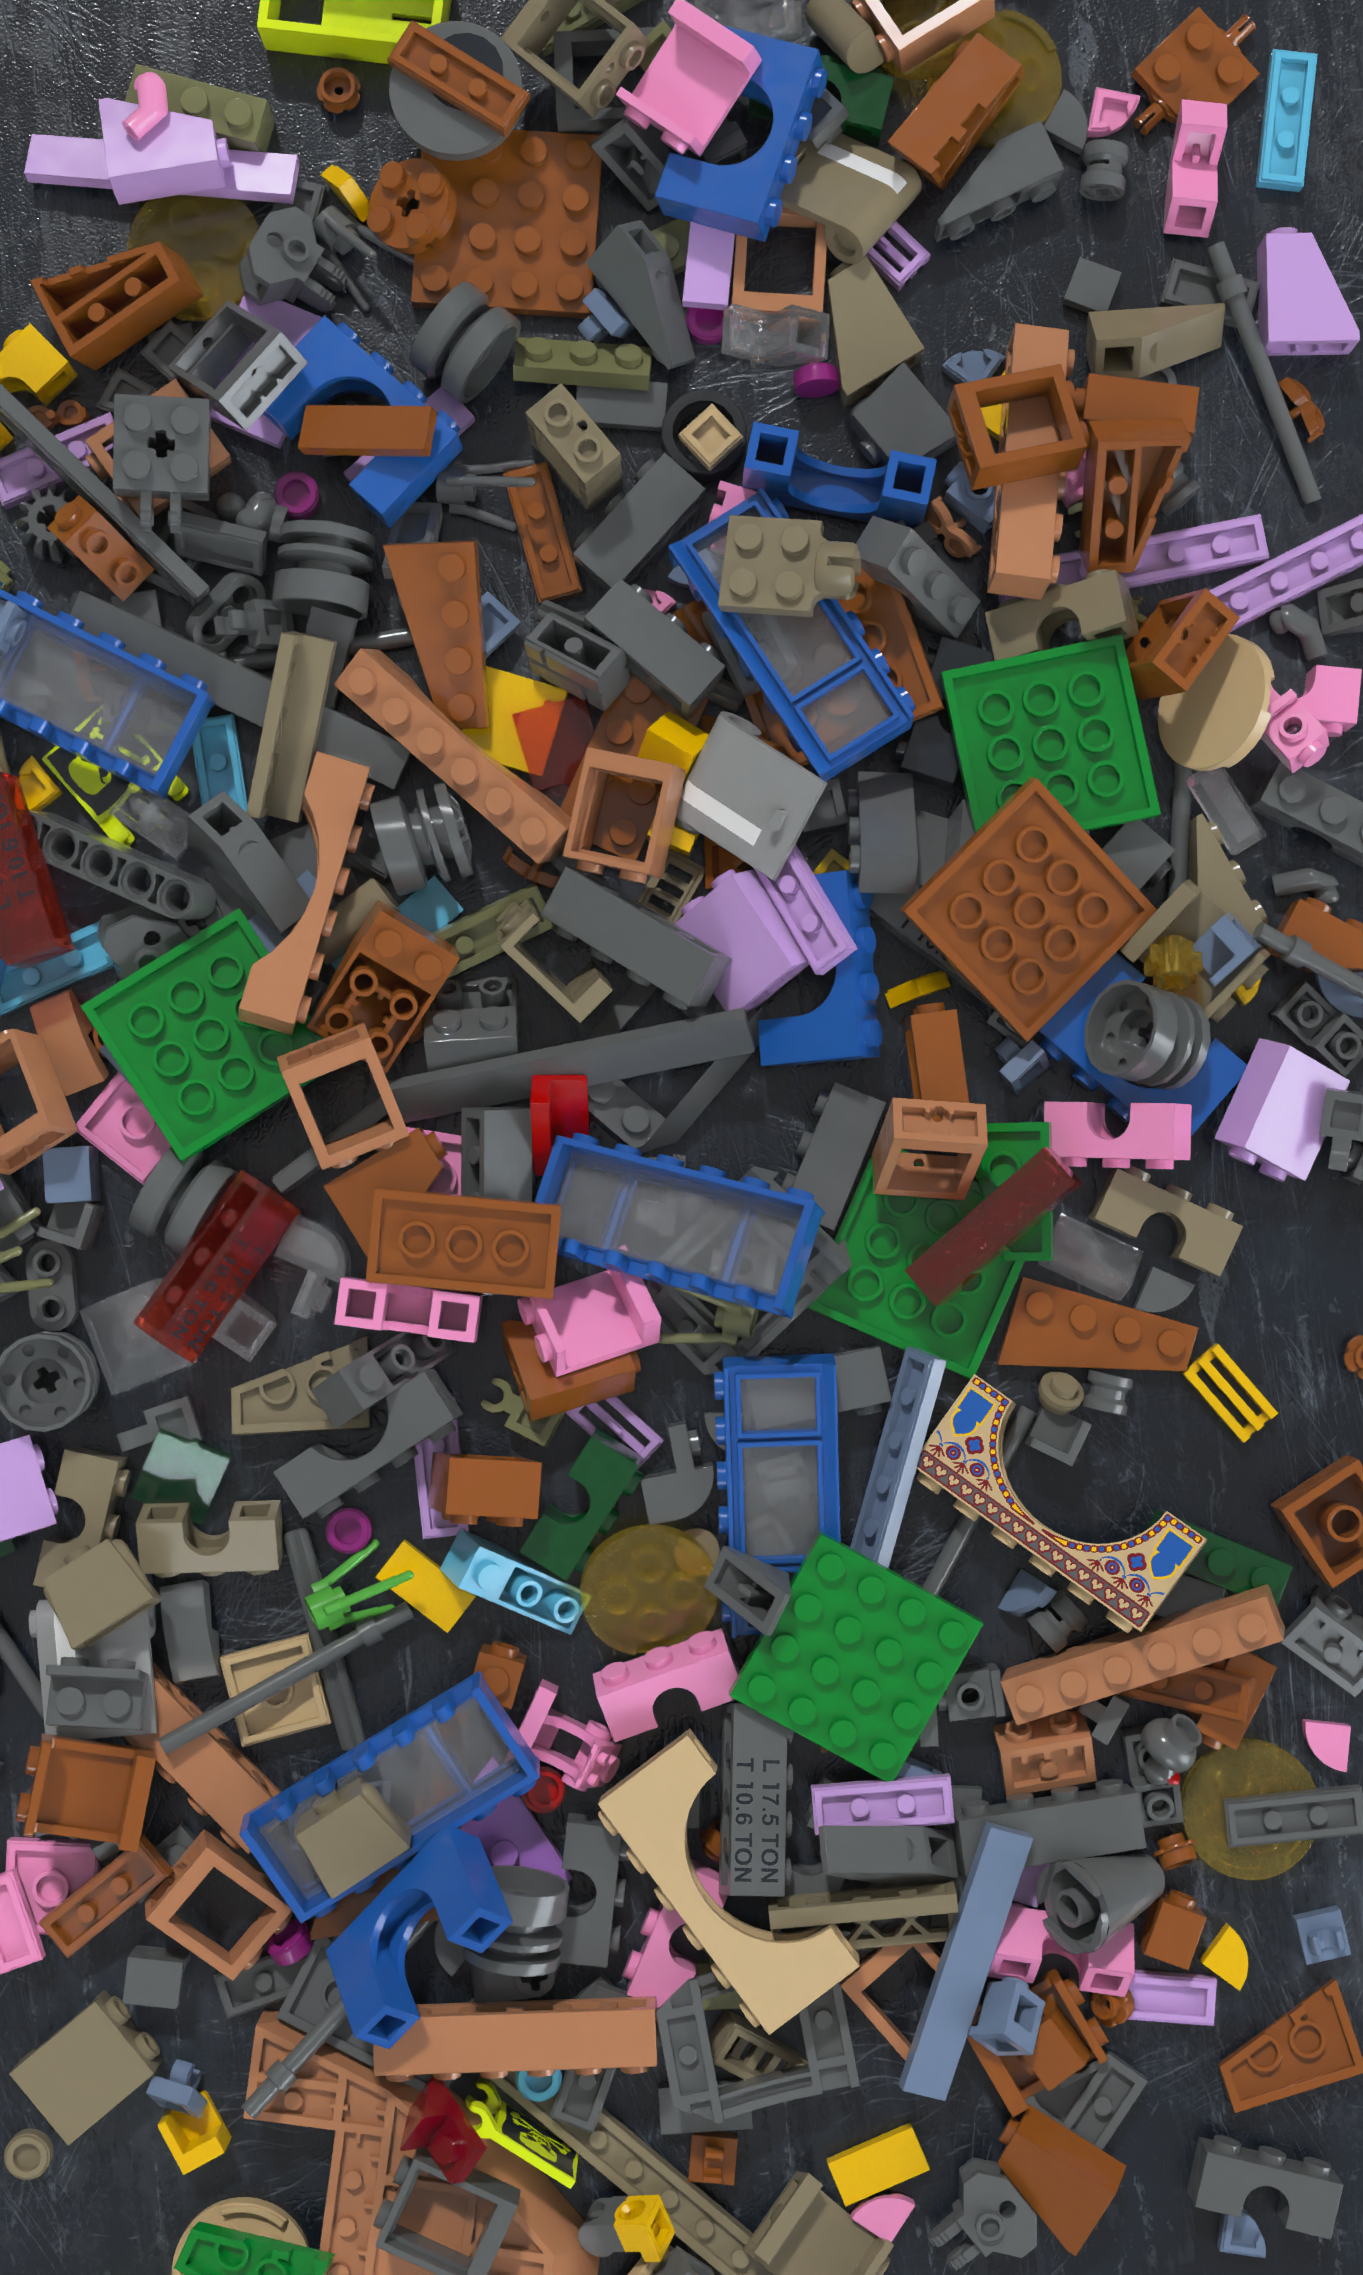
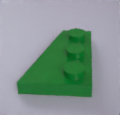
M1051 1122L987 1123L988 1146L975 1177L978 1179L988 1207L987 1211L1001 1251H1004L1002 1253L1004 1260L1054 1261L1053 1206H1050L1051 1204L1053 1205Z
M199 2221L191 2229L174 2269L184 2275H326L335 2254Z

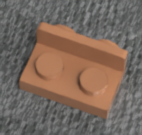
M1078 1710L1061 1711L1020 1725H1016L1015 1720H1011L1007 1723L993 1726L1006 1797L1013 1794L1033 1793L1097 1781L1092 1737L1084 1715Z

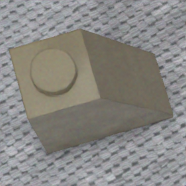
M867 256L857 264L843 262L830 273L831 278L828 279L826 289L835 367L838 369L840 383L838 389L839 399L844 409L867 396L881 385L903 361L909 369L920 363L924 352V346Z

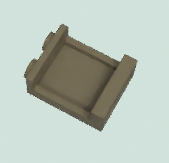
M105 1990L97 1995L92 2003L36 2050L32 2049L9 2073L68 2146L150 2078L162 2062L159 2056L160 2049L156 2041L147 2032L143 2031L140 2033L131 2022L130 2011L122 2003L123 2001L117 1996L111 1997Z

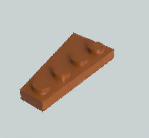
M477 540L383 545L434 705L458 729L487 728L490 725Z
M1020 1277L996 1364L1186 1371L1199 1327Z

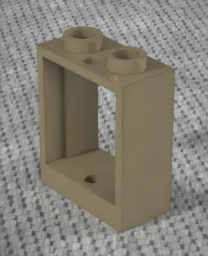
M529 0L501 37L520 61L593 119L600 109L610 104L615 96L616 88L627 73L634 70L640 64L644 57L645 49L650 44L648 39L632 21L605 0ZM578 1L620 34L580 89L538 57L539 53Z
M562 383L525 412L531 444L588 512L623 484L620 452ZM584 422L588 427L585 431H582L577 424Z

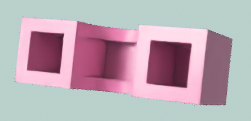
M1316 665L1306 673L1305 690L1302 697L1298 699L1327 730L1328 737L1342 736V731L1346 732L1357 724L1362 669ZM1272 685L1269 705L1281 697L1273 689Z
M1044 1101V1122H1051L1052 1157H1060L1059 1166L1087 1167V1158H1102V1167L1130 1168V1159H1146L1145 1169H1174V1160H1190L1192 1105L1130 1103L1129 1125L1125 1132L1116 1138L1109 1132L1105 1123V1103Z
M342 1277L340 1278L334 1324L373 1330L410 1332L427 1335V1337L474 1343L478 1337L483 1296L427 1287L366 1282V1279Z
M720 1628L711 1632L702 1631L696 1633L689 1640L669 1647H656L644 1656L627 1662L611 1663L604 1667L602 1671L593 1673V1680L598 1702L615 1743L658 1727L653 1704L656 1698L665 1690L671 1688L689 1690L697 1698L701 1711L736 1700L729 1696V1690L739 1672L723 1629Z
M691 1859L701 1883L711 1897L723 1908L728 1895L719 1894V1870ZM660 1903L658 1910L652 1907L649 1908L640 1934L646 1936L640 1953L632 1950L622 1977L629 1979L627 1995L632 1997L656 1996V2007L658 2008L688 1979L695 1977L696 1960L678 1953L670 1942L673 1932L679 1926L686 1924L676 1909L669 1912L662 1903Z
M1018 1903L1011 1904L987 1977L999 1979L1013 1977L1026 1983H1033L1040 1967L1042 1956L1055 1953L1067 1957L1076 1966L1079 1974L1080 1991L1125 1997L1135 1974L1134 1924L1129 1923L1097 1951L1088 1954L1083 1952L1077 1955L1071 1954L1059 1946L1046 1930L1043 1919L1048 1918L1046 1911L1030 1909Z

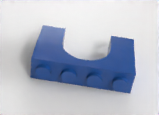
M724 26L753 45L762 59L740 96L757 100L770 109L773 113L771 133L766 143L756 154L743 162L732 165H716L669 153L655 198L663 215L765 242L770 227L775 228L780 220L783 206L780 198L785 184H791L795 177L798 163L797 156L795 155L800 140L806 141L809 136L813 120L810 111L815 97L821 98L824 93L828 73L823 67L818 49Z
M324 315L295 346L308 363L262 414L290 440H293L301 431L306 405H326L332 399L348 393L369 394L379 398L388 406H426L424 403L427 401V398L412 382L407 380L402 385L391 375L394 372L393 367L378 352L374 351L371 355L366 353L359 346L361 343L360 338L349 326L343 322L336 326ZM443 410L438 412L430 457L375 456L349 484L357 500L386 526L391 528L434 482L437 476L464 449L458 436L460 430L458 424Z
M753 422L744 464L742 487L757 492L758 489L763 488L770 500L776 497L785 506L868 523L872 516L894 523L902 520L906 527L912 529L921 525L929 501L937 459L891 450L887 465L881 468L857 469L833 465L817 460L802 452L797 446L799 431Z
M849 870L814 874L858 949L836 965V978L833 988L824 1003L817 1009L800 1016L758 1020L761 1066L784 1067L880 1057L879 1046L882 1043L883 1032L881 1024L877 1020L876 999L879 995V982L874 974L873 967L876 937L870 925L869 911L873 900V893L858 892V873H849Z
M1116 952L1035 1034L1041 1040L1038 1045L1056 1063L1063 1059L1074 1068L1075 1072L1072 1074V1077L1086 1090L1093 1093L1097 1088L1110 1099L1106 1106L1126 1123L1130 1120V1103L1192 1105V1136L1242 1078L1247 1064L1217 1038L1210 1039L1211 1042L1206 1060L1197 1075L1180 1088L1169 1091L1158 1088H1144L1133 1085L1122 1078L1101 1073L1090 1063L1084 1045V1028L1089 1010L1098 995L1111 984L1125 979L1142 982L1146 978Z
M445 1824L327 1948L326 1954L355 2038L390 2049L420 2018L406 1980L404 1962L410 1936L419 1920L431 1908L435 1907L448 1941L479 1953H483L513 1922L479 1837Z

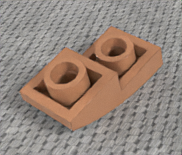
M72 989L33 1004L30 1007L37 1035L42 1036L64 1095H71L105 1081L109 1072L88 1036L93 1027Z

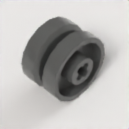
M464 281L454 287L439 302L423 324L411 347L409 355L410 365L428 379L442 376V389L460 404L468 403L490 383L510 355L521 330L520 320L503 307H495L489 310L488 295L471 282Z
M170 1147L155 1166L141 1189L129 1216V1226L148 1237H153L166 1228L164 1232V1246L180 1256L188 1258L201 1244L220 1216L233 1191L238 1171L219 1160H214L201 1169L203 1162L202 1151L181 1162L173 1148Z

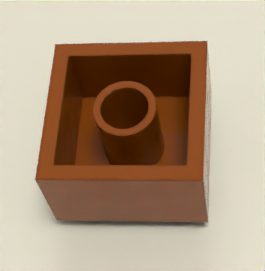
M433 1452L429 1508L441 1512V1519L450 1520V1523L478 1524V1516H486V1521L495 1522V1525L523 1527L524 1518L538 1519L542 1462L523 1457Z
M1344 1455L1270 1504L1272 1510L1320 1582L1331 1588L1336 1587L1363 1569V1465L1359 1459Z

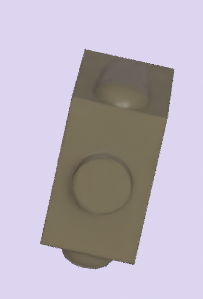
M106 1539L92 1549L88 1545L78 1548L64 1558L65 1566L43 1579L45 1584L44 1595L61 1622L71 1649L86 1650L163 1600L148 1581L128 1545L121 1539Z
M360 1776L337 1792L333 1789L327 1795L319 1796L312 1804V1809L299 1816L298 1826L294 1830V1839L313 1865L329 1896L333 1899L410 1849L412 1828L391 1808L375 1786Z

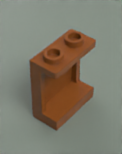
M41 1733L39 1746L30 1745L25 1774L33 1775L30 1793H20L15 1821L23 1822V1836L33 1837L34 1832L97 1840L117 1843L118 1850L138 1852L156 1761L154 1750Z
M1054 1968L1035 1979L1033 1983H1028L1029 1990L1045 2001L1044 2014L1046 2015L1055 2007H1058L1092 2052L1087 2063L1095 2058L1098 2059L1100 2064L1108 2060L1102 2046L1109 2041L1095 2016L1087 2021L1078 2007L1086 2001L1072 1977L1063 1981L1058 1970ZM967 2035L969 2043L1012 2117L1027 2110L1029 2107L1026 2099L1046 2088L1036 2074L1030 2075L1020 2064L1017 2055L997 2056Z

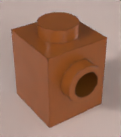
M493 1641L492 1646L483 1644L473 1674L480 1670L502 1707L512 1709L527 1655L518 1653V1647L507 1643Z
M1055 2007L1046 2015L1044 2012L1042 2014L1033 2055H1017V2058L1030 2075L1036 2074L1046 2089L1051 2091L1084 2067L1092 2052L1060 2009Z

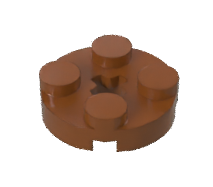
M412 158L400 163L390 161L381 168L379 180L372 191L369 201V214L367 216L368 227L377 234L383 243L399 253H422L428 250L425 245L431 243L436 237L441 240L451 228L457 209L455 190L450 187L445 173L427 160ZM415 198L420 202L418 209H412L409 216H406V206L411 199Z

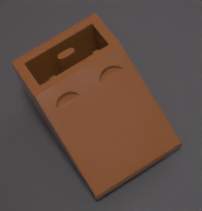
M377 900L354 936L306 1027L327 1038L365 1023L381 1066L386 1074L459 961L460 957L456 947Z

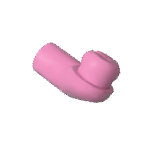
M154 72L140 74L135 79L134 90H137L139 107L122 122L126 132L136 141H139L168 112L166 85L163 79Z

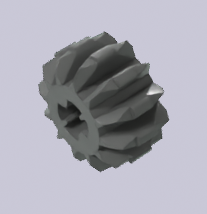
M51 483L47 489V496H43L38 489H32L31 494L36 501L32 505L27 502L19 503L20 510L27 515V517L15 521V526L20 531L25 532L20 542L25 548H34L33 554L39 560H44L50 554L55 564H61L65 551L73 559H78L47 529L48 524L53 522L52 519L55 518L58 510L65 504L72 502L78 495L70 487L61 494L58 486Z

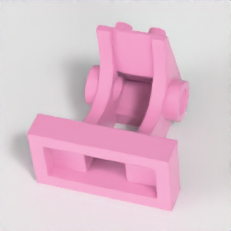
M542 1679L518 1731L539 1760L565 1772L561 1780L567 1785L584 1792L587 1791V1788L603 1787L604 1783L611 1781L618 1770L620 1759L617 1756L622 1748V1744L614 1743L607 1726L593 1720H589L588 1724L585 1725L550 1708L557 1695L559 1686ZM559 1728L583 1740L575 1760L550 1748ZM510 1749L508 1750L503 1760V1763L515 1757Z

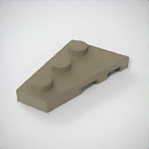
M369 1337L360 1338L344 1347L331 1352L321 1353L305 1362L286 1369L282 1368L231 1388L232 1434L239 1436L372 1429L371 1407L335 1429L311 1391L332 1374L370 1351Z

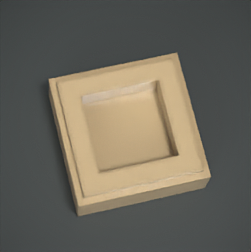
M711 404L679 433V440L710 472L743 441V436Z

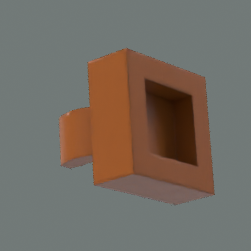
M718 2131L692 2133L688 2182L734 2186L738 2133Z

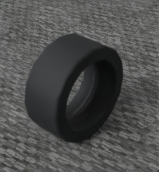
M696 390L682 395L669 407L662 421L663 453L672 458L698 483H712L726 478L739 466L745 454L747 425L742 411L731 398L717 391ZM713 404L743 436V441L709 472L701 462L687 458L680 450L677 435L678 429L685 418L695 412L704 411Z

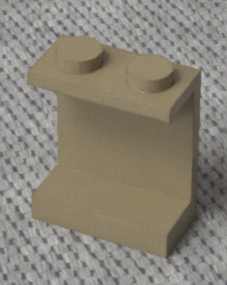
M1190 879L1184 881L1120 949L1133 963L1140 960L1176 994L1194 999L1204 1008L1207 1018L1211 1017L1217 1023L1236 1004L1230 996L1242 984L1250 990L1269 970L1263 962L1271 955L1261 945L1214 987L1208 981L1212 976L1189 952V948L1226 912Z
M527 898L520 905L516 902L511 903L496 920L500 925L495 930L500 947L581 1023L613 990L605 973L591 961L566 986L519 941L540 920L533 903Z
M796 2171L742 2249L772 2275H883L889 2266L890 2258L888 2254L894 2245L888 2239L876 2237L869 2230L852 2220L849 2213L820 2190L823 2184L810 2173Z

